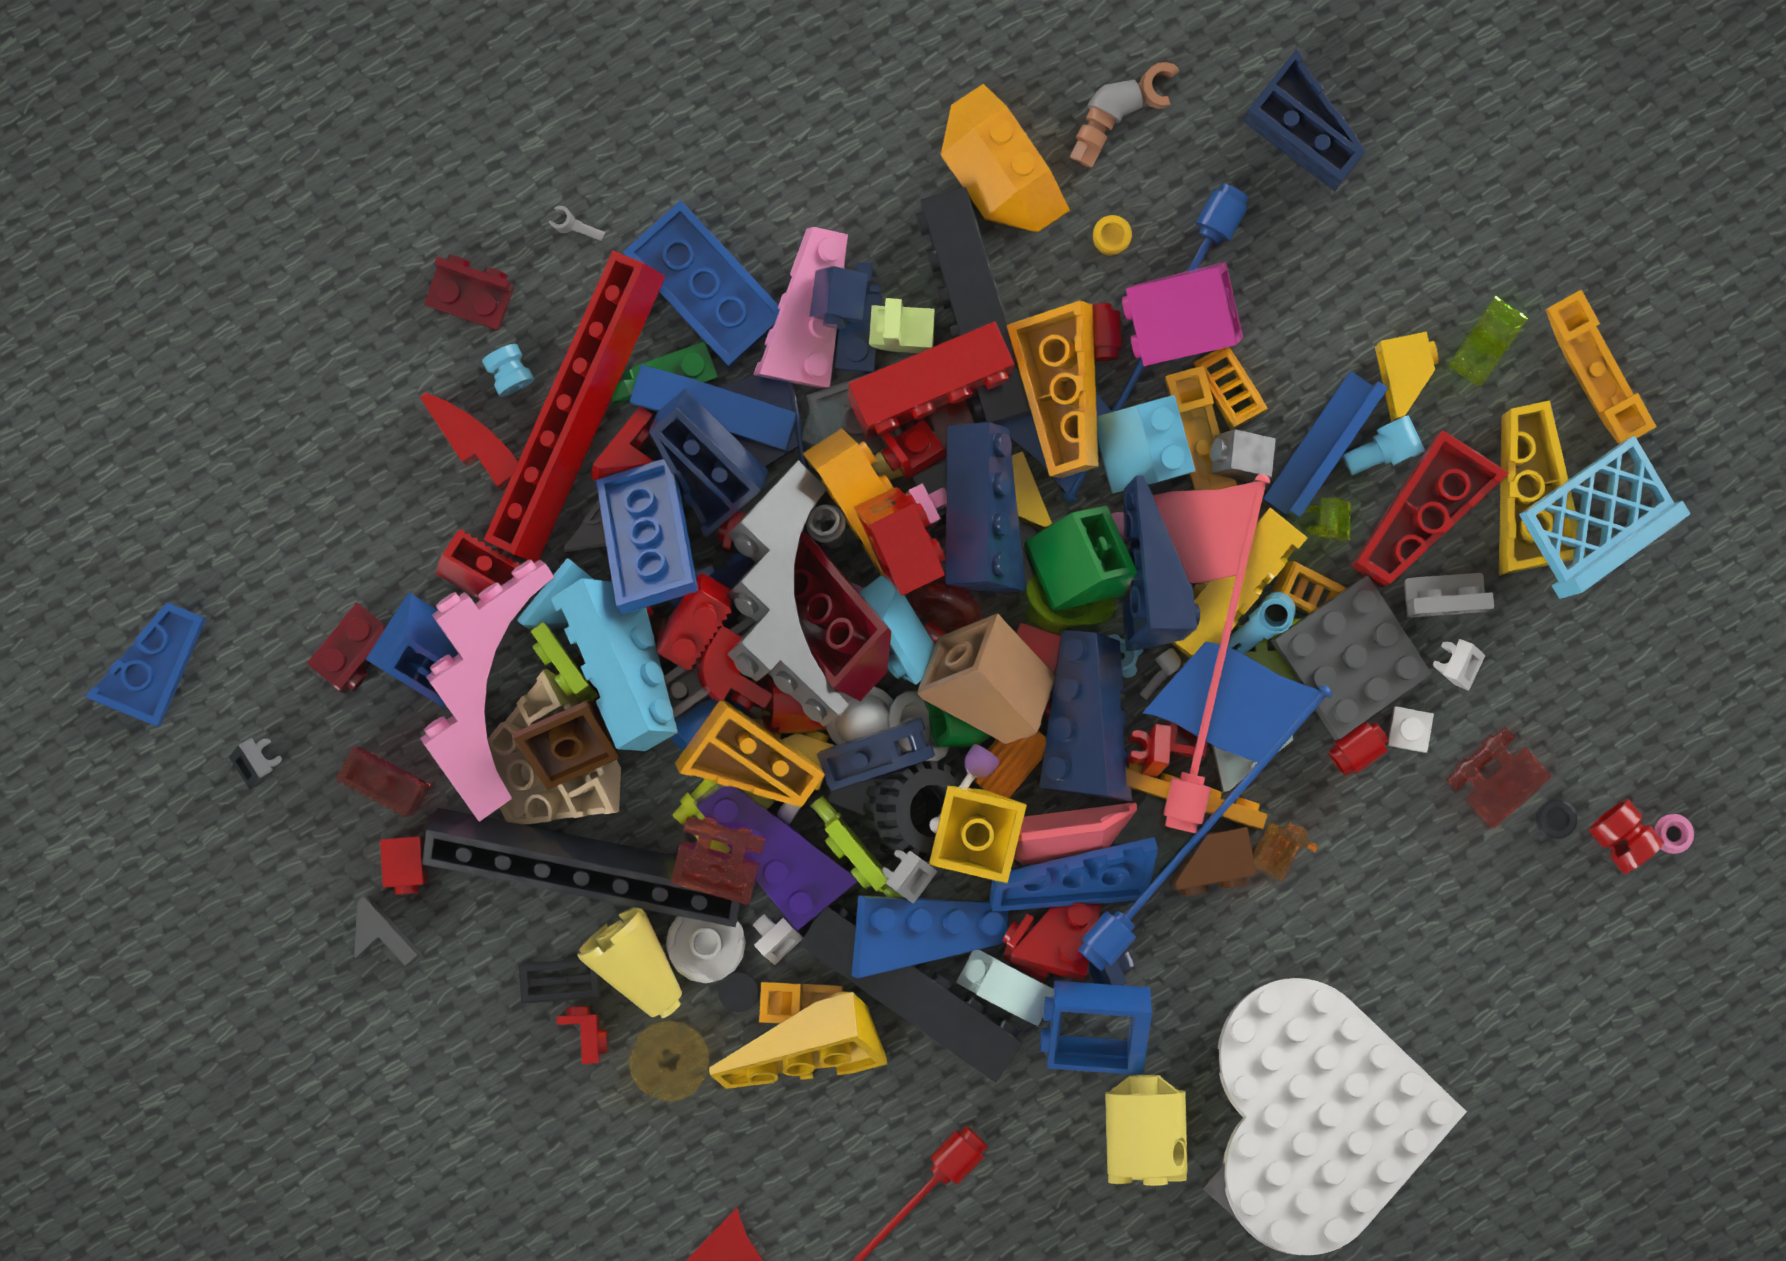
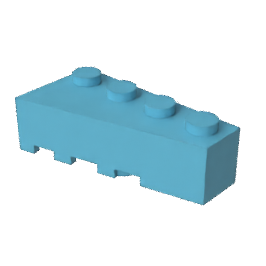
M581 578L553 596L551 600L556 611L563 610L569 627L564 630L570 644H578L586 664L581 666L586 680L590 681L599 692L600 698L596 700V703L616 749L647 751L678 733L646 607L621 615L616 607L613 583Z

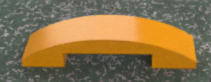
M1579 290L1545 309L1555 337L1571 370L1599 418L1617 443L1620 444L1633 436L1638 438L1656 428L1638 393L1633 394L1596 327L1600 323L1583 291Z
M1204 365L1165 376L1168 395H1175L1196 470L1189 473L1194 490H1220L1237 486L1233 478L1211 474L1212 460L1210 458V449L1215 435L1220 434L1212 406L1214 401Z

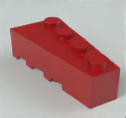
M994 321L849 382L848 401L867 442L913 419L916 420L935 412L936 408L949 402L951 404L961 402L972 396V391L985 385L987 389L1005 383L1009 380L1008 374L1012 373L1015 364Z
M1442 430L1433 437L1350 567L1363 576L1368 575L1380 587H1386L1509 473Z

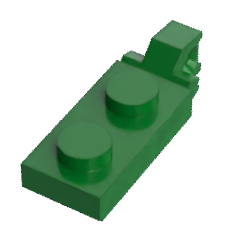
M705 341L632 367V370L624 372L625 380L617 384L611 401L616 405L631 399L641 365L706 384L718 380L719 378Z

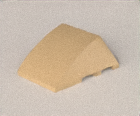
M548 669L540 673L536 678L537 682L527 695L522 696L516 703L517 707L505 722H501L487 739L496 770L512 797L510 801L500 807V810L507 822L522 825L548 822L555 819L579 818L587 815L619 812L621 767L617 760L547 790L513 739L512 733L583 703L574 693L568 697L554 678L556 675Z

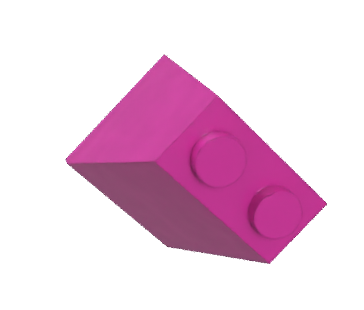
M1226 262L1132 285L1126 288L1127 296L1122 297L1126 319H1133L1136 331L1135 335H1131L1133 352L1136 358L1142 357L1144 366L1234 346L1243 338Z

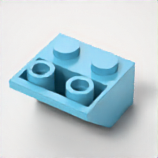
M880 576L859 593L892 631L888 659L889 671L896 678L904 677L916 685L923 678L935 644L904 595L901 596L885 577Z

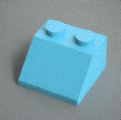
M1175 395L1097 416L1098 446L1111 493L1124 491V488L1135 476H1144L1147 484H1152L1196 471Z

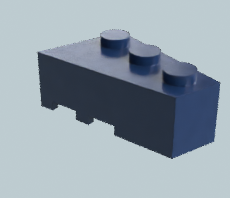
M1296 49L1248 109L1243 122L1335 192L1360 161L1366 150L1340 112L1336 111L1323 92V87L1318 80L1313 78L1303 63L1302 56Z
M686 389L681 391L657 412L649 432L672 474L675 473L684 490L683 496L689 506L692 505L701 522L700 528L705 537H707L762 491L768 470Z

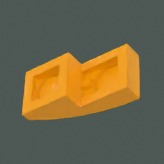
M761 982L759 1022L782 1023L811 1004L828 999L834 993L843 992L844 986Z

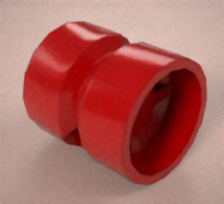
M1625 799L1613 806L1588 828V832L1602 848L1609 847L1611 849L1609 857L1623 874L1629 873L1642 865L1659 851L1665 843L1651 825L1641 824L1643 816L1629 799Z

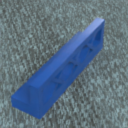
M1350 371L1262 501L1293 522L1300 518L1388 387L1379 381L1372 386Z

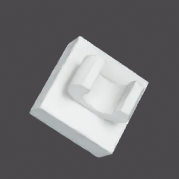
M1459 639L1457 646L1451 642H1443L1441 647L1452 653L1451 659L1446 664L1434 661L1433 666L1454 685L1469 691L1485 655L1474 644Z
M763 914L753 924L763 936L754 946L774 965L803 939L801 934L784 918L775 925L771 919Z

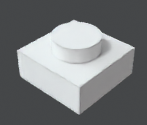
M1393 707L1388 733L1389 742H1387L1386 746L1427 753L1434 714Z

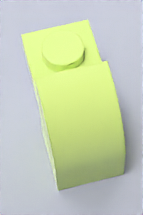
M886 298L885 306L872 305L869 345L881 350L921 353L933 348L935 309L903 307L902 299Z

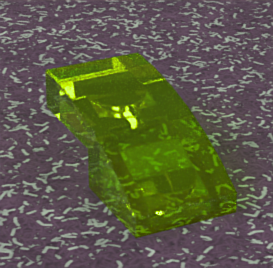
M1495 296L1447 366L1478 387H1481L1503 353L1510 347L1528 317Z

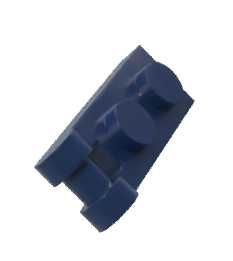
M922 717L818 752L817 757L830 791L934 757L935 752L932 744H927L923 734L926 728ZM908 737L912 750L903 753L898 740Z

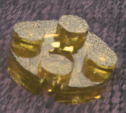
M666 1020L657 1022L640 1033L632 1047L629 1067L634 1082L643 1092L664 1101H677L690 1096L700 1087L708 1073L710 1055L704 1038L697 1030L684 1022ZM669 1049L672 1054L678 1053L681 1060L676 1063L678 1070L671 1072L668 1067H660L659 1061L664 1058L662 1051Z

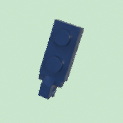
M857 262L856 271L868 274L862 321L849 323L846 329H839L835 370L872 373L875 369L877 348L869 345L872 305L881 306V285L871 284L873 263Z

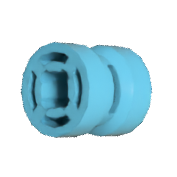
M510 344L497 349L482 360L486 371L495 375L494 387L500 397L510 395L534 381L530 369L524 367L520 362L522 353L517 344Z

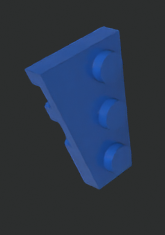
M167 602L135 638L136 641L120 659H117L112 664L104 678L96 687L93 686L84 697L154 726L161 727L207 618Z

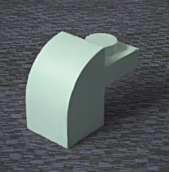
M979 949L972 951L956 982L976 993V995L1036 1026L1039 1025L1043 1018L1045 996L1052 997L1053 989Z

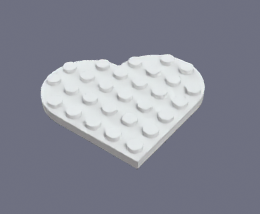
M1302 978L1282 979L1253 990L1233 1008L1220 1034L1218 1042L1220 1080L1229 1101L1243 1117L1231 1134L1224 1154L1226 1196L1233 1213L1248 1233L1264 1245L1283 1253L1293 1255L1324 1254L1339 1249L1355 1239L1467 1112L1350 999L1335 988L1315 980Z

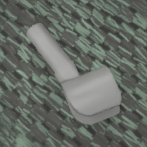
M556 206L554 208L557 212L567 215V219L563 224L559 225L549 221L551 226L558 232L568 233L572 230L600 241L603 240L606 232L576 220L574 215L564 206Z
M1173 648L1168 649L1155 659L1162 670L1155 674L1140 692V695L1146 700L1162 681L1179 669L1181 659Z

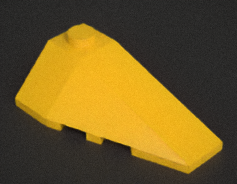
M837 992L828 999L811 1004L709 1067L710 1076L728 1089L774 1083L778 1080V1073L800 1076V1080L813 1078L814 1069L836 1067L837 1075L852 1074L886 1065L887 1057L868 1006L853 992Z

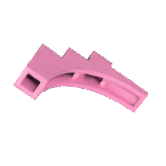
M528 560L512 571L514 578L502 586L497 582L483 590L478 595L481 600L476 604L465 592L460 596L454 592L442 599L436 605L438 611L432 614L459 654L454 658L450 654L446 655L430 667L432 673L426 676V678L453 716L447 720L443 716L430 723L424 729L426 735L420 739L479 822L512 799L496 770L487 741L484 714L486 686L495 651L510 622L529 598L554 578L547 565L541 560L535 563L532 560Z

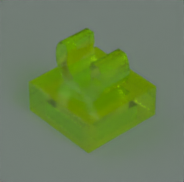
M1331 497L1321 498V505H1309L1307 512L1319 513L1320 524L1316 527H1306V532L1332 541H1350L1351 502Z

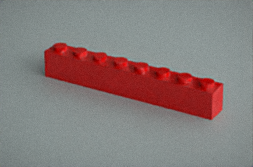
M612 250L483 539L484 541L533 562H537L540 559L666 276L643 262Z

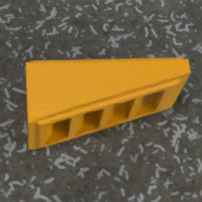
M1230 347L1217 349L1193 363L1195 368L1204 365L1213 400L1230 430L1240 427L1267 411L1268 408ZM1226 358L1229 365L1213 374L1209 373L1208 367ZM1234 372L1235 379L1218 387L1215 381ZM1241 385L1244 391L1226 400L1223 394ZM1248 398L1251 405L1235 413L1232 407Z
M1295 561L1286 562V565L1280 571L1271 593H1286L1294 601L1295 609L1308 615L1318 608L1316 606L1324 588L1330 591L1325 600L1327 602L1346 587ZM1296 577H1300L1293 594H1290ZM1312 582L1315 585L1306 602L1302 600L1308 583Z

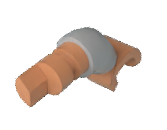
M1168 62L1157 63L1143 74L1139 83L1133 79L1106 84L1097 90L1087 105L1090 109L1086 116L1088 124L1081 126L1076 136L1078 141L1070 158L1086 167H1093L1107 140L1105 132L1111 131L1115 123H1120L1124 116L1142 108L1143 102L1153 108H1167L1170 105L1168 96L1162 97L1156 94L1152 81L1155 76H1163L1168 80L1179 72L1178 67Z

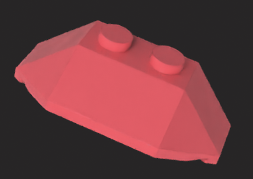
M1134 802L1026 816L1023 818L1014 859L1022 865H1035L1109 848L1137 811V804Z

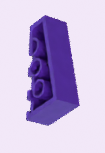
M716 783L694 801L696 807L797 931L858 882L849 870L740 788Z

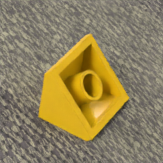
M947 786L929 865L1008 883L1027 805L987 790Z

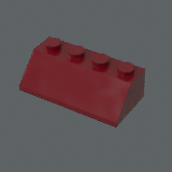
M803 531L799 537L794 562V596L801 629L812 656L830 685L834 689L861 702L887 673L892 631L809 533Z

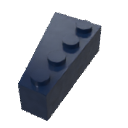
M992 422L947 427L946 584L982 594L1026 591L1011 455L1012 443L1009 429Z
M1062 630L1039 788L1068 794L1132 801L1131 787L1127 786L1126 768H1129V762L1127 761L1128 751L1124 750L1123 728H1126L1125 712L1121 711L1120 693L1123 691L1120 640L1098 633Z

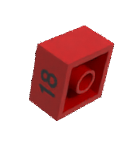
M895 487L854 507L884 577L901 596L945 575L940 564L946 560L944 553L936 538L932 540L929 532L925 530V527L930 525V521L921 503H916L912 494L906 496L898 487Z

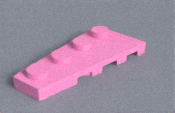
M817 227L806 229L790 272L792 276L787 292L782 294L778 309H780L773 329L769 330L764 344L767 347L761 362L757 363L753 375L825 389L830 387L837 329L823 326L822 319L809 316L816 270L831 266L844 268L848 234Z

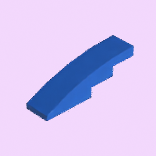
M645 365L640 366L630 399L632 405L658 412L681 391L686 389L735 438L787 451L797 413L687 377Z

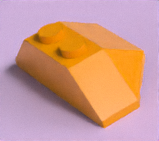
M982 84L951 105L941 157L960 185L966 187L969 198L984 220L1038 233L1070 212L1050 168L1008 107L993 92Z

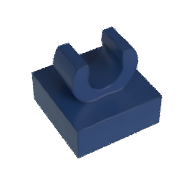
M1129 950L1124 952L1112 966L1107 965L1102 971L1091 962H1089L1088 970L1094 984L1125 985L1127 981L1122 971L1136 964Z

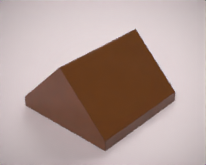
M585 701L512 733L514 741L547 790L620 759L619 752L615 747L596 701Z

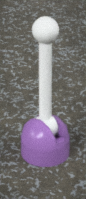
M973 744L965 758V769L968 774L959 787L968 788L974 778L980 779L991 775L1000 763L998 758L985 748ZM940 815L930 821L929 826L934 833L937 832Z

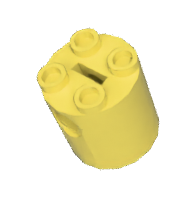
M1132 1075L1111 1091L1105 1092L1108 1183L1128 1184L1132 1183V1180H1143V1185L1157 1186L1167 1185L1168 1181H1186L1188 1169L1185 1091L1175 1089L1161 1078L1160 1075Z

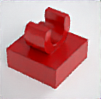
M1155 724L1148 733L1136 730L1128 736V742L1139 744L1142 752L1131 751L1127 755V761L1135 765L1142 763V775L1157 777L1169 764L1171 726Z

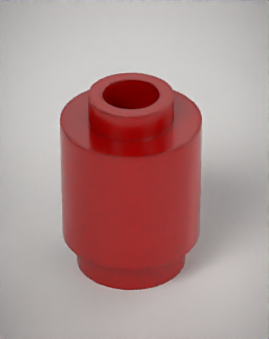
M1111 303L1092 304L1095 362L1119 359L1118 351L1122 349L1121 312L1114 310Z
M1365 721L1341 739L1333 742L1334 747L1328 751V755L1339 771L1347 777L1353 772L1355 774L1360 773L1386 754L1388 751L1385 744L1389 742V739L1376 722L1369 725Z

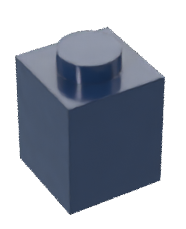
M836 266L816 270L809 317L822 319L823 326L835 329H846L847 324L862 321L868 274Z

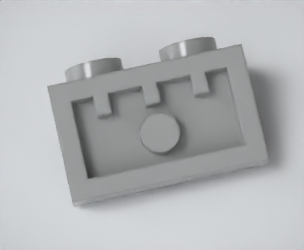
M1482 573L1415 577L1404 580L1407 618L1483 613L1494 609L1493 593H1485Z

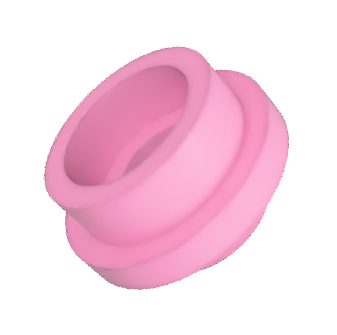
M1665 815L1654 826L1656 833L1665 842L1660 849L1666 853L1677 854L1684 852L1693 842V827L1689 820L1681 815ZM1671 826L1679 830V838L1674 842L1670 841L1666 835L1668 828Z

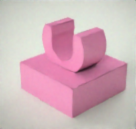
M922 483L908 490L905 495L912 494L916 503H921L930 521V525L925 527V530L934 527L941 519L937 511L947 507V491L943 487L928 495Z

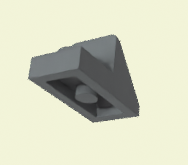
M370 896L362 897L357 902L355 959L361 958L377 942L382 940L385 945L381 947V950L394 964L398 965L402 962L405 966L412 965L422 953Z

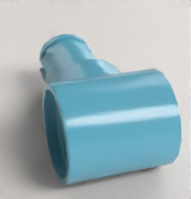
M1409 415L1379 428L1377 430L1378 434L1373 436V441L1342 455L1350 475L1353 476L1383 462L1386 465L1392 462L1393 466L1411 456L1415 457L1425 452V449Z
M1272 592L1262 600L1261 605L1248 615L1250 620L1230 635L1228 648L1232 649L1235 645L1241 643L1234 650L1246 654L1264 638L1269 640L1276 633L1288 630L1292 625L1296 611L1292 598L1282 592ZM1272 604H1280L1285 607L1288 616L1282 621H1273L1267 616L1266 608Z

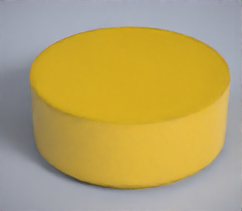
M1116 215L1103 217L1096 223L1093 230V243L1105 255L1114 256L1123 253L1128 248L1132 239V230L1129 223Z

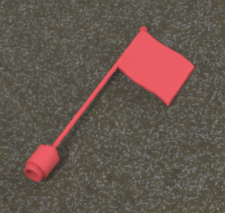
M1265 474L1256 476V482L1220 490L1170 491L1153 495L1190 584H1200L1236 576L1190 773L1181 772L1180 779L1172 778L1163 814L1167 816L1165 826L1196 833L1198 824H1203L1211 787L1203 785L1205 777L1198 776V770L1265 486L1270 484V478Z

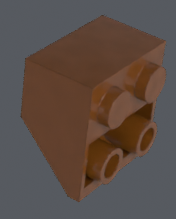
M1237 827L1206 833L1183 859L1170 878V889L1180 890L1181 895L1191 896L1209 892L1207 884L1219 882L1220 888L1224 889L1247 885V877L1257 875L1248 828Z

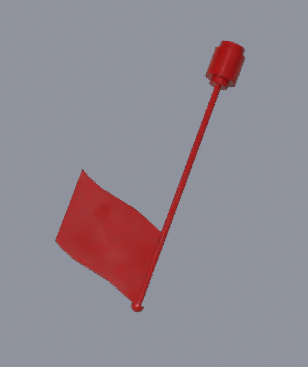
M967 1125L961 1131L956 1129L930 1156L934 1163L930 1170L935 1175L852 1261H863L940 1180L945 1185H948L951 1181L959 1185L985 1158L983 1153L989 1148L988 1145ZM737 1207L686 1261L764 1260L750 1241Z

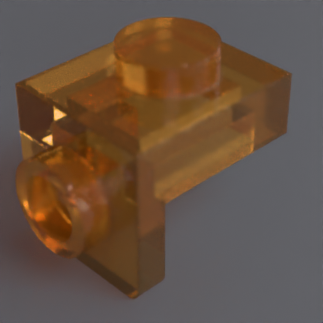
M1269 822L1261 841L1255 849L1253 856L1255 868L1283 882L1299 847L1316 853L1319 846L1306 839L1309 834L1307 830L1295 824L1287 822L1285 828Z

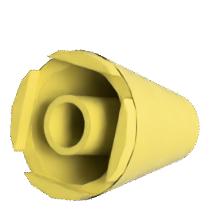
M631 907L619 914L623 922L621 920L617 921L609 927L605 924L581 946L579 949L581 953L577 954V956L585 965L650 1017L660 1015L661 1018H665L681 1005L678 999L682 995V990L646 912L641 908Z

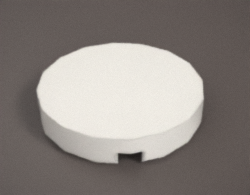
M677 916L670 926L666 942L669 958L676 970L689 980L702 983L722 980L735 971L743 958L746 944L743 927L738 920L736 927H730Z

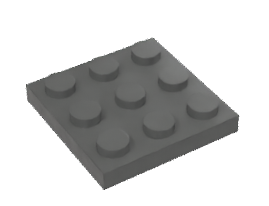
M1368 575L1361 577L1293 624L1288 630L1270 640L1298 683L1317 690L1318 687L1323 685L1331 689V698L1325 697L1315 711L1334 740L1341 739L1432 674Z

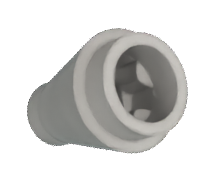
M825 504L816 507L810 512L806 522L809 535L829 548L840 547L846 538L844 532L845 517L842 511L836 506Z

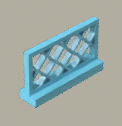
M1633 436L1620 443L1519 515L1558 581L1552 587L1559 599L1587 590L1689 516L1690 512L1683 501L1673 502L1638 440ZM1626 451L1629 452L1635 463L1633 474L1620 470L1622 454ZM1596 472L1609 475L1607 494L1593 489ZM1619 479L1632 483L1630 501L1616 497ZM1642 486L1650 488L1658 502L1652 507L1640 504ZM1569 491L1582 494L1579 513L1566 509ZM1592 498L1605 502L1603 520L1589 516ZM1615 505L1629 509L1627 525L1625 527L1613 524ZM1542 510L1554 513L1552 532L1544 530L1535 516ZM1564 517L1578 521L1576 540L1562 536ZM1588 524L1602 528L1600 545L1595 546L1586 543ZM1561 544L1575 548L1573 564L1567 568L1559 556Z

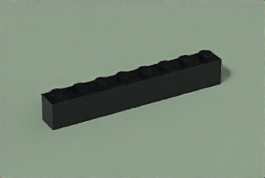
M437 808L426 830L422 863L428 866L730 927H736L743 903L748 870L487 817L479 822L475 815L443 808Z

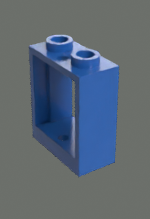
M1054 981L1052 997L1045 996L1043 1019L1044 1021H1049V1028L1042 1027L1040 1034V1051L1047 1052V1068L1143 1075L1152 1016L1150 987ZM1063 1012L1130 1016L1127 1040L1060 1036Z

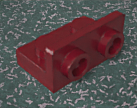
M449 254L447 260L436 257L434 265L437 269L424 305L428 308L499 331L514 290L512 283L506 280L508 275L490 267H485L484 272L470 268V261Z
M356 602L306 664L330 682L337 691L345 694L348 689H351L354 692L367 678L368 673L365 669L370 662L366 658L387 626Z

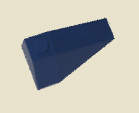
M1135 476L1124 488L1123 536L1127 542H1131V548L1128 550V553L1137 570L1135 577L1130 583V600H1123L1126 651H1136L1184 640L1197 629L1200 621V609L1198 604L1194 603L1193 589L1145 477Z

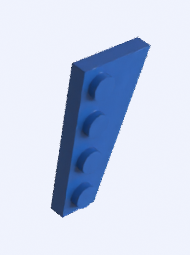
M1155 837L1013 869L1010 871L1008 883L992 880L989 899L992 912L1071 906L1075 903L1087 905L1137 901L1151 885L1158 852Z

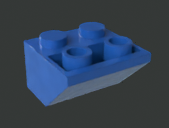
M408 592L366 660L445 708V703L426 676L432 673L430 667L439 659L449 654L454 658L459 653L432 616L438 610Z

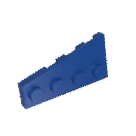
M858 896L852 976L862 978L1003 944L1002 940L1007 932L1008 911L992 912L990 901L917 898L913 904L905 897Z

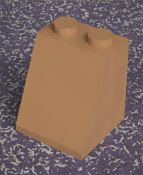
M997 613L938 637L917 694L923 700L1008 744L1021 738H1029L1037 733L1046 704L1050 698L1055 675Z

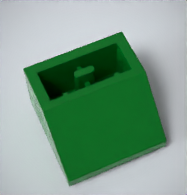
M1107 505L1073 512L1024 543V547L1053 612L1123 596L1137 573Z

